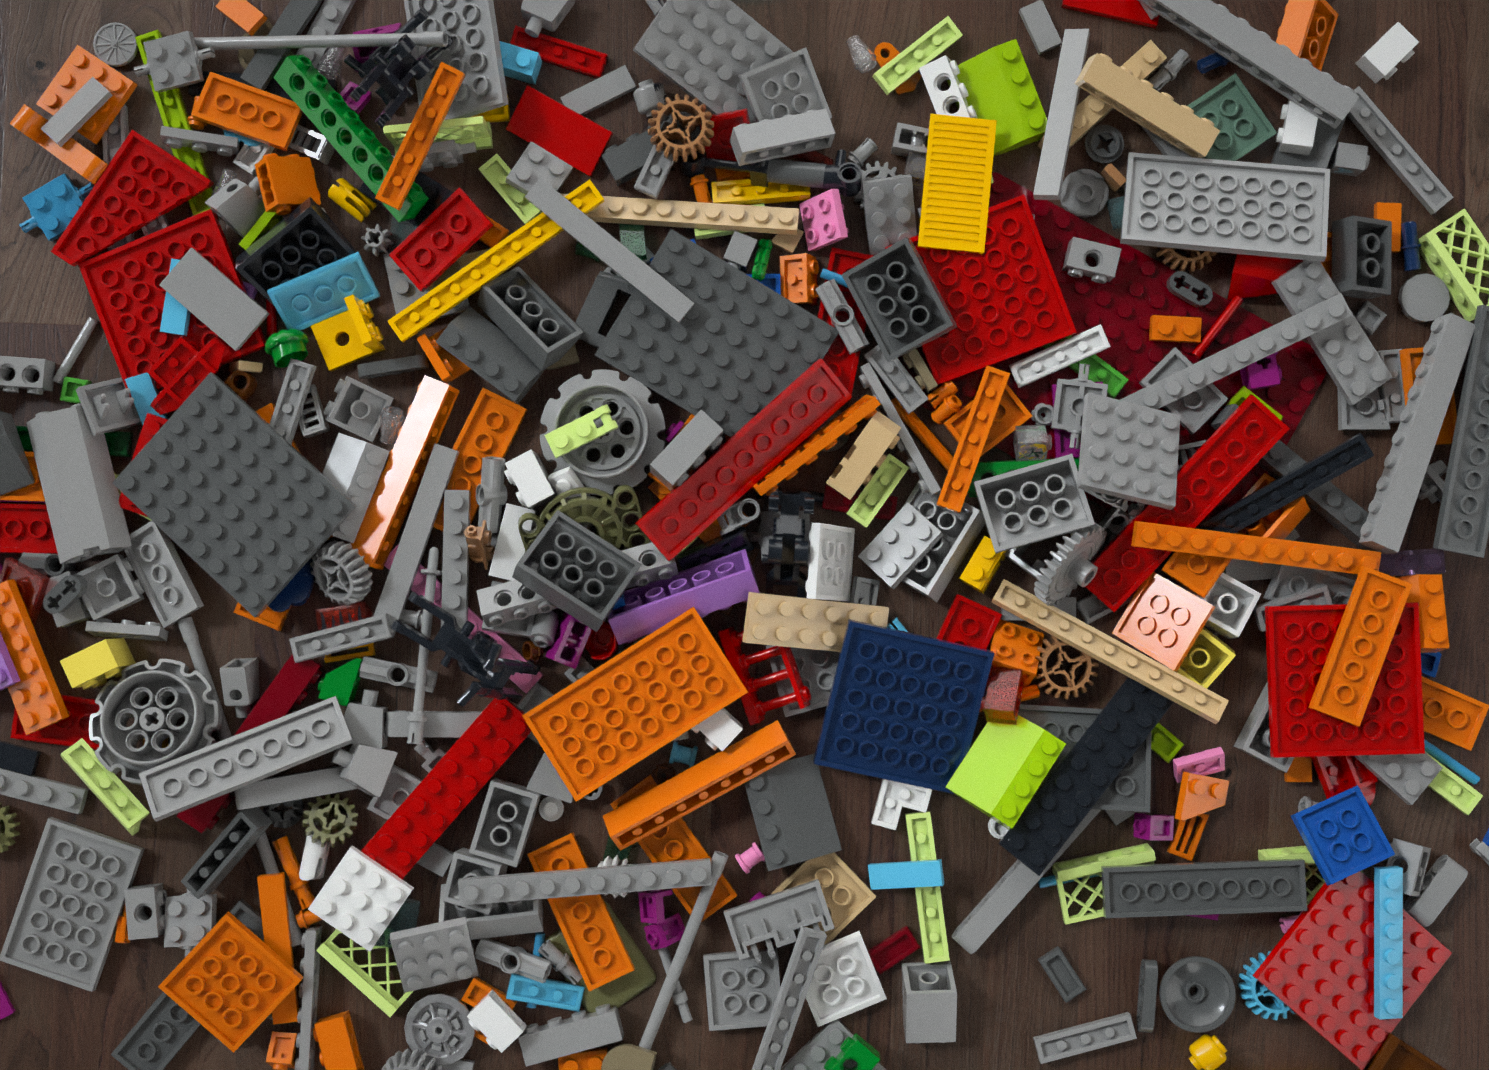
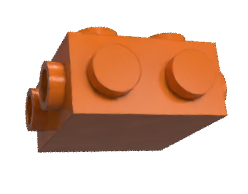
M276 153L264 155L263 159L255 164L266 212H276L277 215L289 214L309 197L318 205L321 204V196L317 188L315 171L310 157H300L299 154L278 156Z

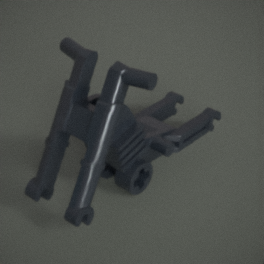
M424 7L420 8L407 23L394 33H411L428 18L429 13ZM407 34L403 35L392 46L376 48L369 55V59L363 64L348 54L343 62L354 69L361 78H364L349 96L355 102H358L360 97L365 95L376 81L380 86L375 90V93L381 97L386 107L374 122L382 129L385 123L392 119V116L404 100L410 98L415 93V90L408 84L413 77L416 80L423 78L434 66L430 60L442 50H446L452 44V38L447 34L448 44L446 47H430L417 59L410 54L416 44Z
M778 487L777 490L768 496L766 494L760 496L756 492L757 499L769 498L768 512H778V505H781L780 518L774 517L773 539H769L768 555L762 554V564L774 565V568L766 573L765 594H773V585L798 586L797 597L805 598L806 575L799 569L800 566L808 567V541H804L805 519H799V506H803L804 514H814V501L822 503L824 493L799 488V493L782 492L781 487Z
M413 591L408 599L444 621L443 626L434 640H431L405 623L401 624L396 619L391 628L409 637L431 652L443 650L446 654L440 663L444 667L449 668L453 660L456 659L461 671L480 680V682L472 681L470 687L457 699V703L465 707L478 694L480 697L496 698L499 700L507 699L519 704L523 695L517 693L514 688L504 687L515 672L537 675L541 666L534 664V661L530 659L527 662H523L520 660L498 658L502 646L493 637L482 631H477L475 636L471 635L475 627L473 623L466 621L461 629L458 627L455 616L427 600L423 595L419 596Z

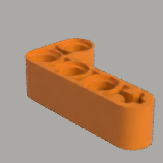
M24 104L10 124L95 185L108 164L72 137L60 147L41 130L48 120Z

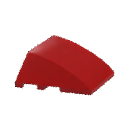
M1237 254L1228 300H1232L1236 295L1241 298H1252L1278 294L1271 282L1303 260Z

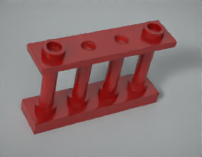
M730 627L718 632L729 663L748 691V693L740 698L750 726L763 721L767 711L797 701L800 709L810 705L811 694L808 687L804 686L791 647L774 646L746 656V654L742 653L740 647L744 631L738 632L734 630V627ZM782 655L786 669L756 679L751 678L748 670L750 665ZM790 678L794 690L793 693L766 702L759 701L756 693L758 688Z

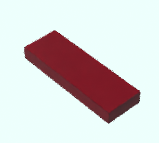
M826 484L821 509L847 513L862 491L857 490L851 500H849L833 487ZM889 496L874 518L891 521L895 516L898 497Z

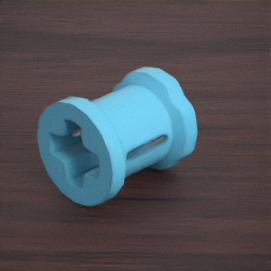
M674 741L669 763L678 762L689 765V768L693 767L698 747L690 748L678 745V742Z

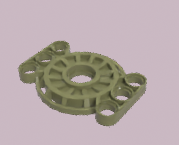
M629 485L617 487L613 496L596 488L581 487L570 489L553 498L543 509L540 518L534 513H525L518 520L519 533L525 551L528 550L557 510L577 523L590 522L596 528L595 534L620 551L636 547L631 543L635 536L640 535L645 538L642 545L650 543L649 539L636 524L630 525L625 522V518L629 514H636L638 520L643 517L636 492ZM623 492L632 494V499L627 503L620 502L618 499L619 495ZM581 493V496H575L567 500L565 499L568 496ZM586 493L600 495L601 498H597L595 496H587ZM559 501L561 502L558 506L555 507V509L552 511V513L549 512V510H550L556 503H558ZM527 520H533L537 524L531 531H527L522 527L523 523Z

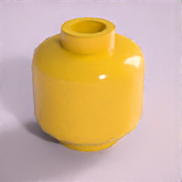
M1203 1034L1189 1046V1051L1192 1055L1189 1057V1060L1197 1070L1202 1068L1204 1070H1215L1226 1061L1225 1053L1227 1049L1215 1035Z

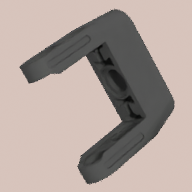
M600 271L575 322L583 331V335L579 339L599 349L605 339L601 332L619 293L630 297L635 288L622 277Z

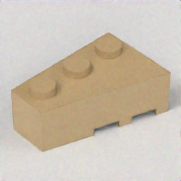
M877 411L826 483L851 500L861 484L866 486L874 474L871 473L873 467L879 468L887 456L883 453L886 449L890 448L892 450L900 439L897 434L901 427Z

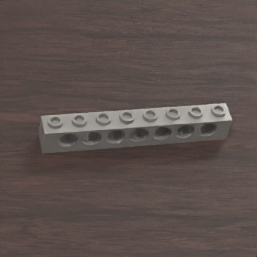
M652 542L622 550V552L642 564L626 589L635 586H645L650 582L667 580L672 576L679 575L675 559L666 560ZM517 580L476 590L481 616L487 627L500 626L505 622L516 619L522 620L530 615L547 613L552 609L559 608Z

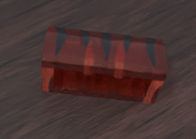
M365 602L353 603L350 606L341 605L316 610L319 631L372 617L371 609Z

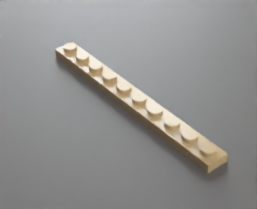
M560 193L563 197H565V196L568 195V194ZM602 196L605 202L586 214L594 222L797 235L799 208Z
M1005 579L991 601L993 604L1214 724L1219 722L1229 700L1053 605L1047 606L1035 595Z

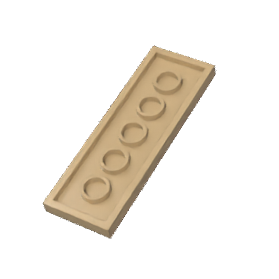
M749 592L742 642L841 652L849 619L887 628L889 607Z

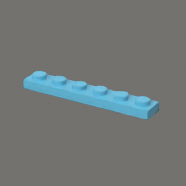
M1399 866L1374 867V1017L1379 1020L1403 1018V868Z

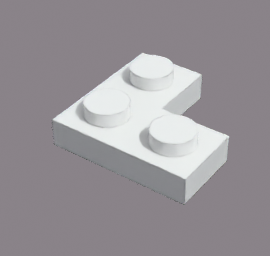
M883 779L871 823L896 830L902 806L926 813L932 789Z

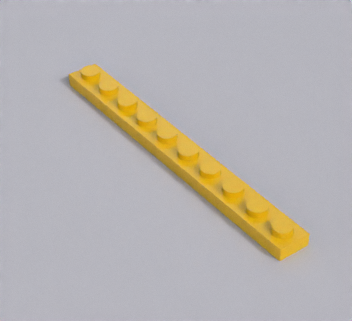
M590 179L565 196L568 201L584 214H588L605 202ZM544 213L539 214L387 322L404 343L481 289L483 285L494 280L561 233L563 229Z

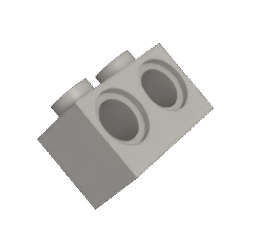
M0 356V387H3L4 392L19 393V389H27L29 394L43 395V391H53L55 362L38 358ZM12 370H15V377L10 380L9 375ZM39 371L40 377L38 381L34 382L33 377Z

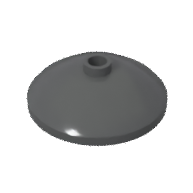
M1190 956L1180 959L1166 971L1160 984L1159 996L1165 1014L1175 1025L1189 1032L1202 1033L1219 1027L1228 1019L1235 1004L1236 993L1231 976L1223 966L1207 957ZM1192 986H1195L1196 992L1190 994L1189 989Z

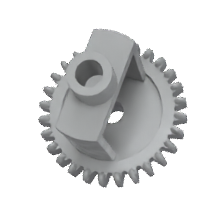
M1094 522V526L1070 532V538L1063 536L1064 545L1056 543L1059 551L1056 553L1050 551V554L1053 556L1051 561L1045 559L1043 562L1037 558L1032 566L1021 558L1030 544L1007 550L1004 554L1038 580L1034 583V592L1039 600L1047 606L1057 605L1060 600H1064L1066 595L1070 596L1072 589L1076 590L1078 585L1081 587L1087 586L1097 573L1098 567L1091 562L1104 548L1102 545L1106 542L1104 539L1106 537V530L1096 522Z

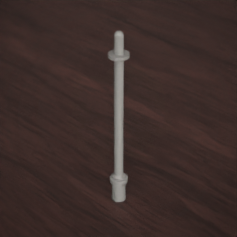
M437 547L430 548L427 569H421V573L427 575L425 598L434 603L436 577L442 575V571L437 570L439 557ZM423 609L421 633L430 638L433 614ZM422 645L419 646L413 711L410 713V716H407V721H409L407 743L423 745L424 723L427 722L428 718L425 717L423 707L429 650Z

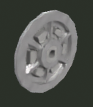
M442 993L427 995L417 1001L408 1012L404 1026L406 1042L412 1052L417 1048L422 1055L428 1051V1058L436 1057V1065L452 1064L463 1058L472 1046L475 1030L469 1024L470 1019L467 1017L469 1014L468 1008L457 998Z

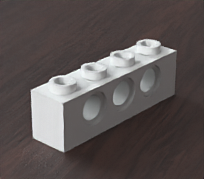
M945 55L919 68L936 114L977 118L974 107L972 105L968 106L966 97L969 96L966 86L958 80L957 75L960 74L955 60L951 61ZM951 80L950 88L946 91H941L942 82ZM959 102V110L954 114H950L949 108L951 104Z

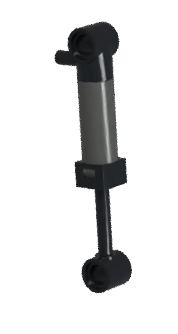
M843 149L837 151L835 165L776 158L739 166L737 161L706 158V155L696 151L697 158L695 161H692L694 159L691 155H687V162H684L682 156H680L682 172L690 178L703 174L705 167L749 172L751 185L768 187V183L771 182L829 190L839 189V193L846 197L855 196L861 190V168L853 162L845 163L847 152Z

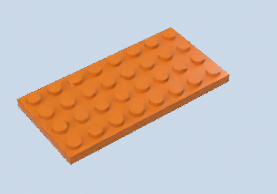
M692 607L531 709L522 717L577 802L745 695L748 691L695 607Z

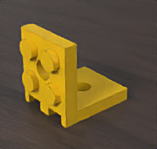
M353 294L344 298L348 307L347 311L311 325L328 370L331 372L385 350L384 345L381 343L383 340L382 333L371 319L374 318L369 304H365L363 299L360 300ZM342 333H347L350 338L345 346H340L337 342L338 336Z

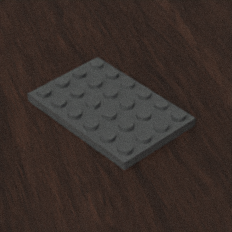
M1001 704V706L1045 729L1066 743L1030 802L1102 709ZM1151 732L1092 809L1150 813Z

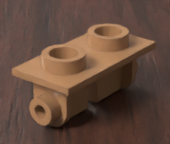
M483 520L482 527L470 525L465 529L464 535L468 544L470 559L475 563L483 562L485 570H487L489 561L493 559L495 547L491 545L492 533L487 528L486 520Z

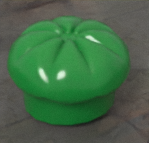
M283 329L268 338L265 343V352L273 357L277 368L288 367L291 358L302 361L308 356L306 345L309 342V338L298 329Z

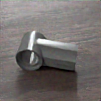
M23 552L19 559V568L22 573L58 576L67 571H74L76 563L62 564L60 570L58 568V554Z

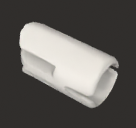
M313 835L306 838L299 871L300 879L305 881L322 879L324 877L330 849V842H326L324 847H321L320 840L312 843Z

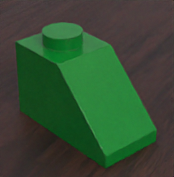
M364 657L356 658L322 677L317 689L320 691L318 698L326 700L336 696L339 705L346 707L349 702H353L361 677H359L360 668Z

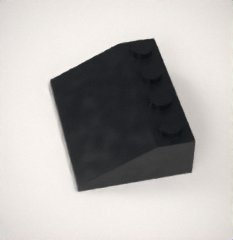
M309 197L236 258L235 269L274 306L267 293L268 289L347 257L357 251L324 210Z

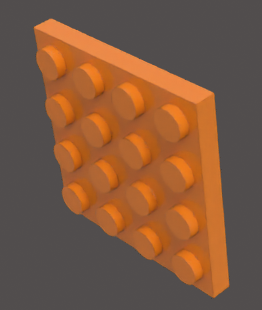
M228 911L165 978L158 988L234 1053L299 984L303 976Z

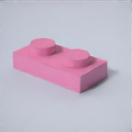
M1222 748L1208 749L1173 759L1174 777L1177 783L1181 782L1183 771L1204 776L1224 771L1225 754Z

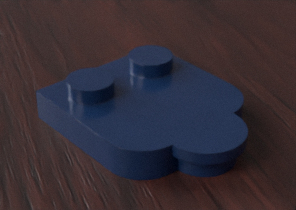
M312 559L302 567L268 605L272 611L284 612L291 605L301 606L307 602L316 579L311 574L313 570L310 565L313 561Z

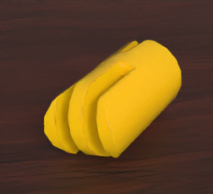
M339 178L336 182L340 186L337 187L332 184L328 191V197L359 222H362L364 217L370 214V210L376 208V203L347 180Z

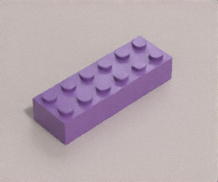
M746 549L678 572L679 575L672 576L670 579L657 580L645 586H638L624 591L626 605L612 610L608 616V621L618 645L632 643L639 637L653 633L692 607H695L700 617L703 618L708 613L716 610H726L736 603L747 602L749 592L760 593Z

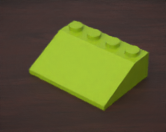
M1016 39L995 46L958 65L960 74L957 77L960 83L963 82L968 91L969 96L966 97L968 106L972 105L978 119L997 120L993 157L1042 139L1045 135L1047 117ZM947 80V83H948L949 88H950V86H951V80ZM955 102L957 109L959 110L960 104L959 102Z
M998 705L945 788L1010 830L1016 824L1066 743L1045 729Z

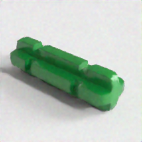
M764 238L759 241V248L757 249L754 261L755 265L752 269V278L760 281L765 278V271L767 270L770 258L769 254L772 250L771 240Z

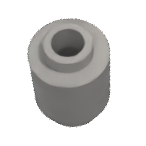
M550 611L539 613L535 616L530 634V640L535 646L546 648L554 644L559 625L557 613Z

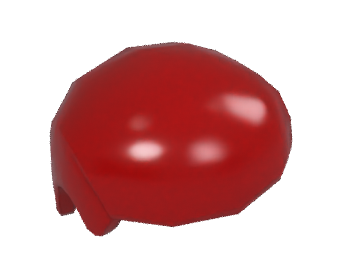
M604 621L597 632L591 630L584 648L589 652L592 659L605 660L613 656L618 650L619 645L610 623Z

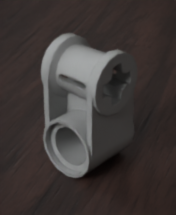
M748 498L731 505L717 518L721 528L720 534L729 533L757 519L761 511L757 501ZM747 503H752L756 506V513L752 517H746L742 512L743 506ZM724 514L726 515V517H727V519H728L729 525L727 524V522H726V520H725Z

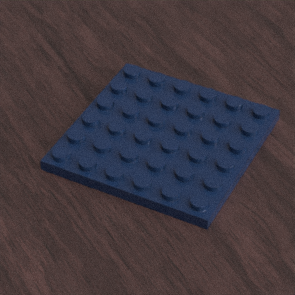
M849 619L813 760L814 764L954 794L945 787L970 749L995 653L990 650Z

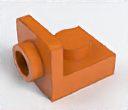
M272 1031L266 1063L273 1067L272 1070L295 1069L294 1057L297 1033Z

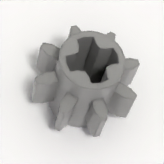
M379 224L376 225L375 229L367 227L366 235L361 237L367 243L364 249L367 252L372 250L376 257H378L379 252L387 254L389 245L394 244V242L388 239L391 232L388 229L382 232V227ZM379 237L378 239L380 241L378 244H376L375 238Z

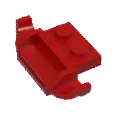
M180 336L147 371L150 376L164 387L150 406L160 415L177 410L210 372H218L224 350L228 344L217 336L199 351L187 339Z
M1354 756L1311 757L1327 799L1358 785L1368 805L1370 806L1373 803L1376 793L1375 783L1378 782V779Z

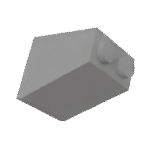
M951 961L926 964L925 962L902 963L903 1027L906 1043L956 1042L957 989Z

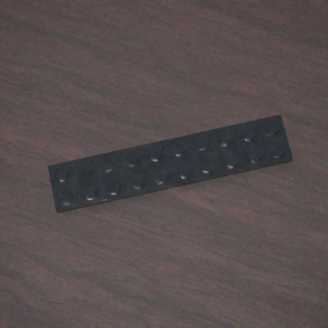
M1127 677L1024 809L1014 827L1007 831L998 844L1037 876H1040L1174 701Z

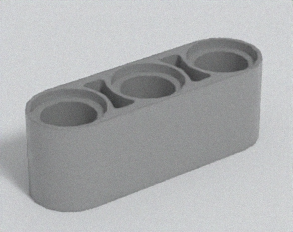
M1442 855L1424 876L1420 896H1409L1403 905V909L1421 926L1427 927L1431 925L1465 881L1468 871L1448 855Z

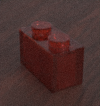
M992 667L991 676H988L985 688L987 694L981 700V711L985 713L987 722L1017 724L1025 684L1022 669Z

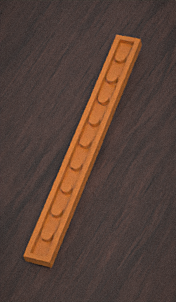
M1140 521L1134 522L1131 546L1351 574H1359L1361 566L1379 571L1381 552Z

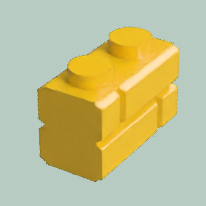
M984 536L961 574L960 580L984 594L1001 565L1000 561L1005 559L1004 553L1006 551L995 554L991 539Z

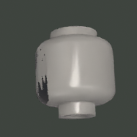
M648 79L638 83L640 88L636 89L633 93L638 112L643 115L646 114L647 118L652 117V110H658L657 104L659 102L666 105L665 98L667 97L664 86L661 83H653L652 79Z

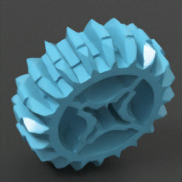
M1258 953L1259 960L1257 961L1251 957L1250 962L1252 965L1250 967L1246 964L1243 965V968L1247 971L1246 974H1239V977L1244 980V982L1238 984V987L1244 990L1240 993V997L1246 999L1244 1004L1248 1008H1252L1254 1014H1261V1017L1264 1019H1268L1270 1016L1273 1020H1278L1279 1014L1282 1018L1287 1019V1011H1290L1292 1014L1295 1013L1260 982L1256 983L1257 980L1253 977V974L1267 958L1263 953ZM1258 996H1270L1275 1003H1262L1259 1001Z

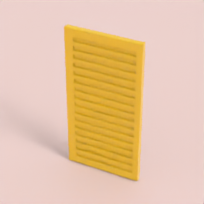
M930 114L917 247L984 254L997 120Z

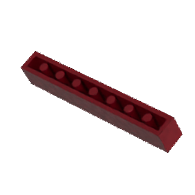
M292 653L235 735L291 714L296 704L301 705L307 698L309 693L306 690L310 684L315 685L323 675V672L320 671L323 665L314 659L295 663ZM234 791L179 812L176 817L200 833L206 832L208 829L212 831L220 820L218 814L223 808L228 809L234 801Z

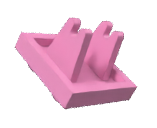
M830 189L799 204L808 251H817L848 237L849 229L846 228L843 214L845 208L844 204H841L839 189Z

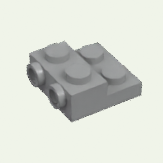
M346 376L345 380L340 378L334 392L338 393L334 402L329 401L323 414L327 415L325 420L373 442L394 398L349 376Z
M116 554L77 573L82 575L87 581V590L81 597L94 621L144 599L142 593L145 591L139 579H134L131 573L134 569L128 557L124 558L123 555Z

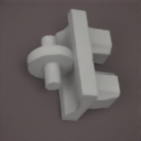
M1435 461L1428 465L1420 488L1422 491L1418 494L1419 500L1428 498L1432 504L1438 500L1441 503L1445 484L1441 476L1447 472L1448 468L1443 461Z

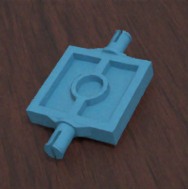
M64 173L22 198L29 208L32 218L19 224L21 229L27 233L38 226L49 241H54L63 234L95 185L90 182L81 189H78L74 186L69 176Z

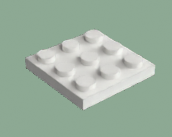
M812 523L809 532L808 579L805 585L808 599L850 602L855 528Z
M352 845L308 910L370 952L414 887Z
M860 931L823 946L806 995V1000L818 1027L887 999Z

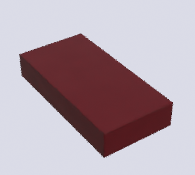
M906 925L868 950L873 966L880 975L921 947Z

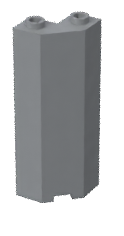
M81 403L57 411L37 413L35 418L26 423L60 564L83 562L95 555L119 553L131 547L132 544L123 508L120 507L119 491L113 484L115 475L105 434L93 436Z

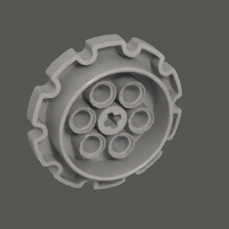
M593 370L590 379H584L581 374L568 379L558 388L561 393L560 398L557 400L550 398L542 413L541 424L547 426V432L540 435V444L545 459L548 462H557L554 472L570 466L581 483L585 484L586 487L596 488L610 495L614 494L616 486L629 485L632 488L638 486L647 478L645 468L650 466L665 447V442L658 438V434L666 430L664 416L658 403L650 404L648 402L652 396L650 390L632 377H629L626 381H621L620 373L614 370ZM606 404H616L618 406L617 414L611 416L612 420L617 422V429L609 432V435L603 436L602 439L599 437L565 455L555 458L544 435L580 418L585 408L596 410ZM601 418L594 420L597 429L604 425ZM625 423H631L634 426L633 432L629 435L621 433V427ZM619 445L625 448L624 455L621 458H614L612 455L613 448ZM594 449L599 450L601 454L599 460L590 462L588 460V453Z
M159 659L155 666H152L151 663L145 660L121 671L122 678L116 682L111 679L102 688L95 700L100 709L97 713H92L89 719V737L92 742L99 744V748L95 750V755L100 763L111 773L117 774L119 771H122L121 778L123 780L143 786L139 773L215 744L216 740L211 737V734L215 730H220L222 713L220 703L216 700H211L215 690L210 682L197 670L188 674L189 667L185 663L171 659ZM149 696L148 703L141 706L142 699ZM171 696H175L174 702L170 705H166L167 699ZM185 716L184 724L177 727V720ZM135 717L134 723L130 727H126L127 721ZM155 719L159 720L157 724L153 723ZM145 738L144 745L141 748H137V742ZM170 738L169 746L162 748L163 741Z

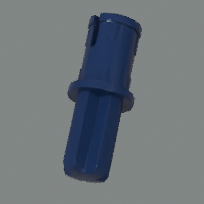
M1215 51L1196 62L1197 69L1201 74H1204L1219 66L1225 67L1230 60Z
M1414 221L1404 222L1401 225L1403 239L1401 250H1403L1404 271L1421 269L1419 247H1421V244H1418L1417 225Z

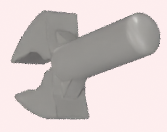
M1476 838L1469 845L1470 849L1489 866V846Z

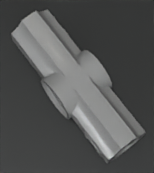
M835 279L829 280L817 287L815 290L849 354L856 353L868 346L869 343L854 316L853 309L846 302ZM840 311H844L848 314L849 320L839 322L835 315Z
M486 456L482 458L481 484L476 488V501L479 505L478 527H482L483 520H486L488 530L491 533H497L501 527L502 505H505L507 501V488L504 485L505 459Z
M364 656L359 677L415 689L417 667ZM395 668L404 670L405 677L402 681H397L393 677ZM427 669L426 692H434L438 676L437 671Z
M489 938L481 939L475 952V959L500 967L507 974L516 973L540 983L546 982L552 968V961L527 953L522 947H511ZM510 955L516 957L517 965L512 964Z

